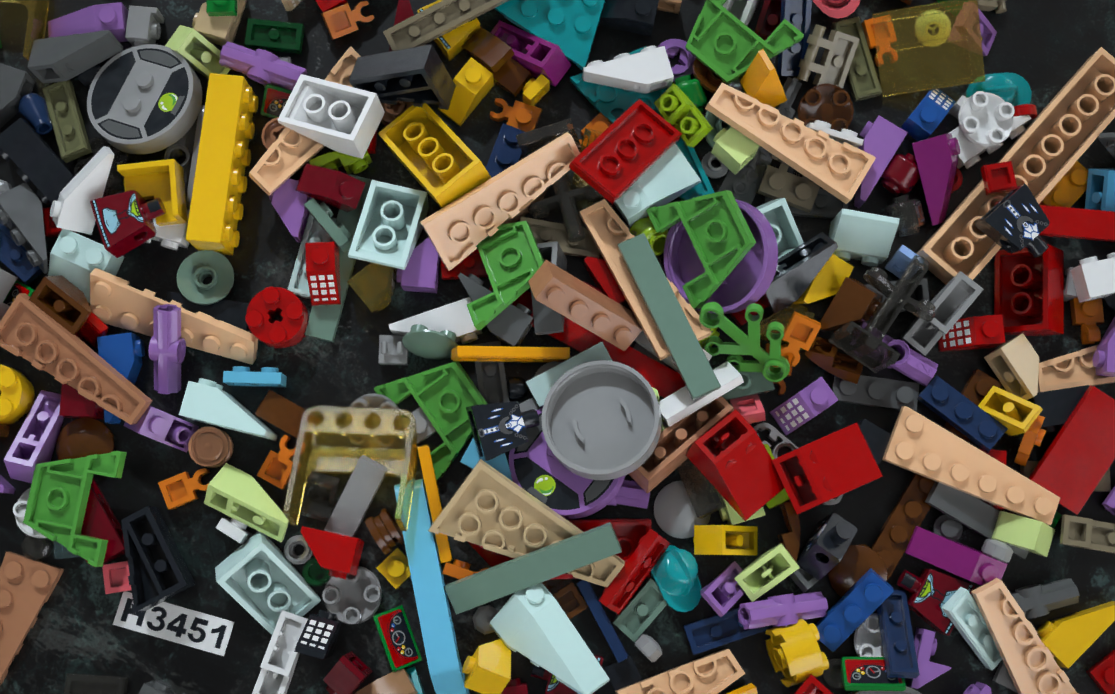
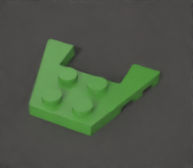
M706 0L685 48L726 84H730L746 73L758 51L764 49L769 59L800 42L804 38V34L784 19L764 41L723 7L727 0Z
M729 190L698 196L680 202H672L663 206L650 207L646 210L657 233H662L682 221L704 266L705 272L682 286L693 309H699L706 303L756 244L752 232L732 192Z
M527 221L502 224L498 227L499 230L491 237L488 235L476 245L493 288L492 293L467 304L471 319L477 330L484 328L530 288L528 281L544 263Z
M459 361L374 388L377 394L390 398L396 405L412 394L444 441L443 444L430 452L436 480L443 477L473 434L466 407L487 404Z
M113 451L106 454H94L87 457L36 464L23 523L50 540L57 541L65 546L72 554L81 556L88 561V564L94 567H103L108 540L81 535L93 474L122 478L127 452Z

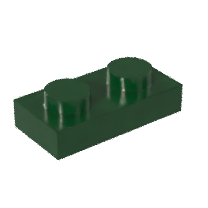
M248 18L244 45L249 49L301 54L305 27L300 23Z

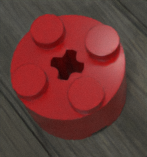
M267 287L256 294L250 301L245 320L252 334L264 344L272 348H286L298 344L305 337L309 315L305 304L293 292L280 287ZM276 315H281L283 319L281 322H279L277 320L275 321L274 317Z

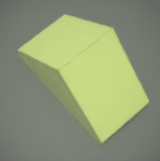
M1000 511L992 539L1047 557L1055 529L1038 520Z
M781 543L756 558L734 579L753 602L800 567Z

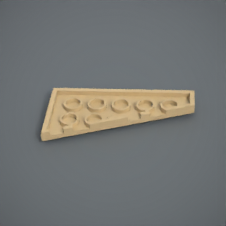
M482 459L478 461L428 530L435 534L442 533L454 537V540L467 541L483 546V549L511 558L520 557L583 533L582 530ZM613 555L570 571L568 574L607 588L623 568L625 561L617 555Z

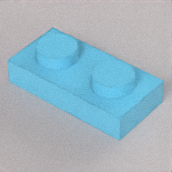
M234 366L233 371L223 372V383L229 386L286 387L287 376L279 372V368L262 367L261 372H250V367Z

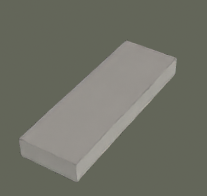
M362 455L324 530L354 537L388 468Z

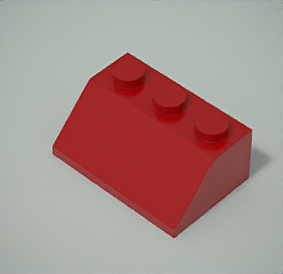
M1047 244L1049 246L1048 249L1036 258L1033 257L1026 247L1012 254L1005 250H999L995 254L994 315L1002 314L1005 335H1021L1022 333L1025 336L1064 334L1063 250Z

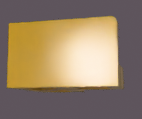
M175 159L117 165V171L124 176L125 192L137 191L145 200L161 199L165 206L166 214L156 217V224L158 226L188 223L184 170Z

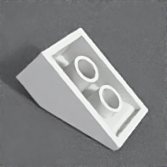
M301 74L277 121L279 124L336 152L363 159L385 111L376 93Z

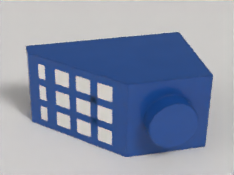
M934 85L900 128L908 132L907 134L916 141L925 140L937 128L956 101Z

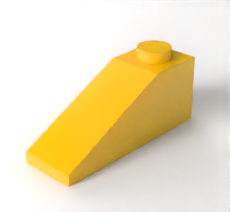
M1115 601L1079 611L1051 622L1047 621L1038 628L1039 638L1045 647L1050 650L1059 667L1069 669L1115 621Z

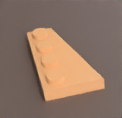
M725 648L615 692L616 694H718L743 676L745 672L730 649Z

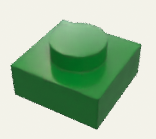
M207 0L206 12L209 16H237V0Z

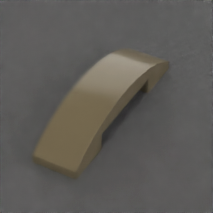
M1062 515L1060 544L1115 554V524L1095 521L1089 518Z

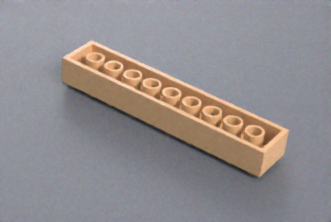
M1100 47L1087 59L1038 117L1035 118L997 161V163L1012 161L1017 187L1026 184L1038 204L1041 203L1099 134L1115 118V58ZM982 178L916 253L926 260L923 266L945 285L959 271H962L973 280L1001 248L974 224L1009 192L986 195Z

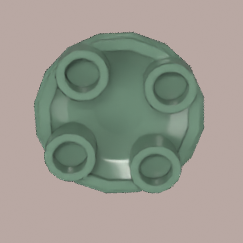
M420 324L412 325L410 332L402 338L403 346L409 352L427 359L451 358V350L458 346L454 332L449 330L440 332L428 330L426 326Z

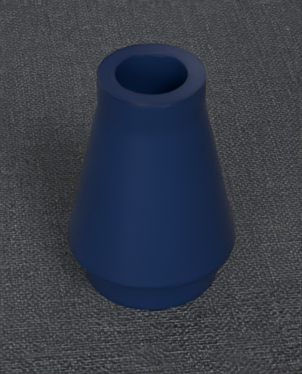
M35 93L23 96L19 101V112L35 128L38 134L44 135L49 133L53 125L50 121L46 100Z

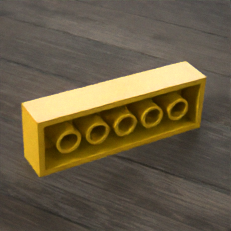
M209 74L186 232V240L198 251L212 250L224 255H233L234 247L237 248L239 245L240 233L237 231L238 220H242L244 210L241 196L247 189V177L244 176L245 167L250 165L251 151L248 149L249 139H253L255 133L252 117L253 112L256 113L258 110V96L255 95L244 76Z

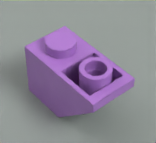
M153 406L147 408L137 424L130 425L125 422L123 425L141 435L186 453L191 436L199 428L195 424Z

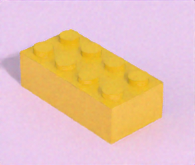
M423 103L422 107H414L412 105L378 133L394 156L441 208L492 178L480 159L426 103Z

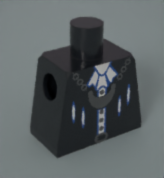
M1026 184L1012 189L974 224L1010 254L1026 247L1033 257L1036 258L1049 247L1039 236L1049 226V220Z
M518 401L466 407L479 459L483 461L491 460L528 442L526 429L540 425L536 409L521 412Z
M831 513L818 522L796 563L801 569L820 581L842 560L857 533V527L838 514ZM816 553H823L825 555L819 559Z

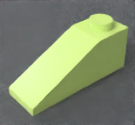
M225 463L208 484L204 504L282 542L289 519L251 475Z

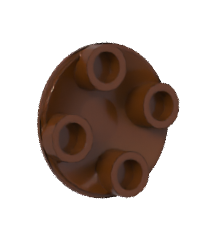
M821 84L809 89L800 100L798 106V119L804 122V126L810 122L814 123L815 120H820L831 124L830 129L841 132L842 129H848L853 119L854 108L850 95L842 88L833 84Z
M79 418L68 423L61 430L57 438L56 454L58 460L113 452V432L105 424L93 418Z
M865 544L850 545L842 560L828 572V577L834 591L840 597H843L870 568L887 581V568L879 554Z

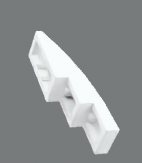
M284 610L281 611L260 667L262 669L252 694H287L300 653L294 652L295 647L308 620L307 618Z

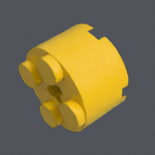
M0 364V425H8L19 421L18 419L30 411L34 403L35 393L33 385L22 372Z
M801 618L796 624L777 626L766 630L765 634L770 635V639L765 640L769 658L775 672L782 671L785 678L781 679V682L786 687L804 682L810 674L814 677L821 676L824 670L829 669L828 659L824 652H821L817 642L820 640V635L814 623L807 624Z

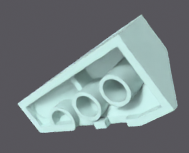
M542 582L515 592L490 621V627L507 648L515 653L518 651L530 659V662L538 668L541 666L552 673L558 681L578 694H592L609 682V677L557 600Z

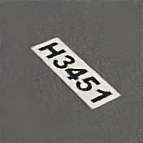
M123 592L113 625L217 655H225L234 626L233 621L162 602L145 612L133 614L132 593Z

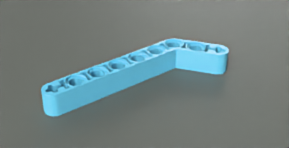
M418 479L394 485L425 653L435 693L470 694L469 689L464 687L465 674L462 673L463 667L459 656L448 596L445 590V581L442 574L435 533L428 531L433 522L424 480Z

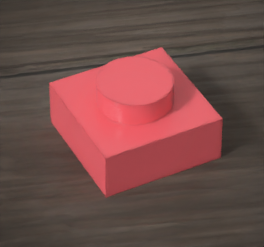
M758 394L730 399V405L734 407L733 411L736 409L749 424L766 421L765 410Z
M128 561L103 565L105 594L132 590L128 576H130Z

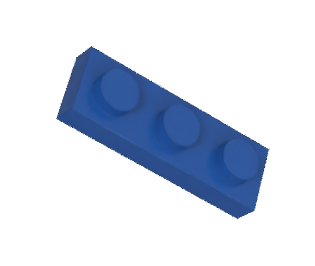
M870 568L826 613V616L822 617L815 624L820 635L819 641L834 652L894 592L893 587Z

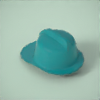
M1009 72L979 76L969 84L966 90V98L978 91H983L1001 97L1005 102L1011 103L1013 107L1030 104L1032 96L1029 83L1022 76Z
M669 545L651 570V573L668 606L678 612H688L698 605L701 598L700 590L702 588L697 576L698 564L690 552Z

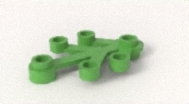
M717 302L704 304L699 316L701 324L707 328L719 327L737 342H723L719 337L711 336L705 343V351L712 356L730 354L726 361L730 364L731 362L738 363L739 365H732L738 372H761L771 382L782 381L789 374V361L781 356V340L784 337L785 331L783 324L780 322L769 323L766 330V337L770 340L769 353L760 347V321L763 318L764 312L761 305L752 303L746 307L745 319L748 321V335H746L724 316V310ZM754 311L757 312L759 315L754 316L751 315L750 312ZM778 330L780 333L774 334L771 331ZM710 344H715V345H717L718 347H717V348H713V347L710 346ZM740 355H752L758 361H744Z

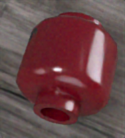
M907 153L905 156L894 154L881 175L882 180L880 184L896 196L910 193L921 179L915 156Z

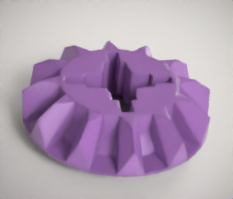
M669 39L658 46H665L667 56L672 59L675 55L677 56L678 52L680 53L679 63L682 65L676 64L672 67L674 79L693 73L692 66L695 57L686 50L687 42L681 39Z

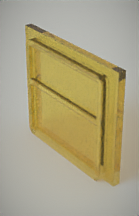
M950 0L872 14L882 97L985 81L982 53L983 39L980 32L977 0Z

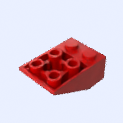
M736 409L696 440L686 454L688 459L744 521L749 519L784 489L772 459L759 435Z
M854 423L772 460L797 514L883 476L858 423Z

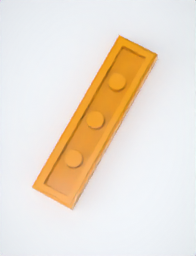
M456 346L451 350V360L563 362L570 358V347Z
M427 445L417 446L432 522H434L442 512L430 448ZM442 533L435 534L441 563L451 561L452 556L448 536Z

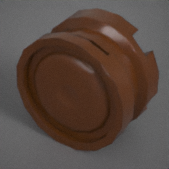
M383 508L378 516L374 518L370 516L365 520L372 537L385 555L391 552L392 547L397 545V543L404 544L403 534L386 508Z

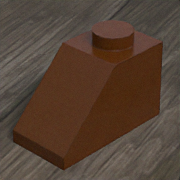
M45 276L29 299L73 335L78 333L92 313L84 293L63 276Z
M846 277L820 321V329L831 331L868 321L870 317H875L882 306L880 300L883 295L853 278Z

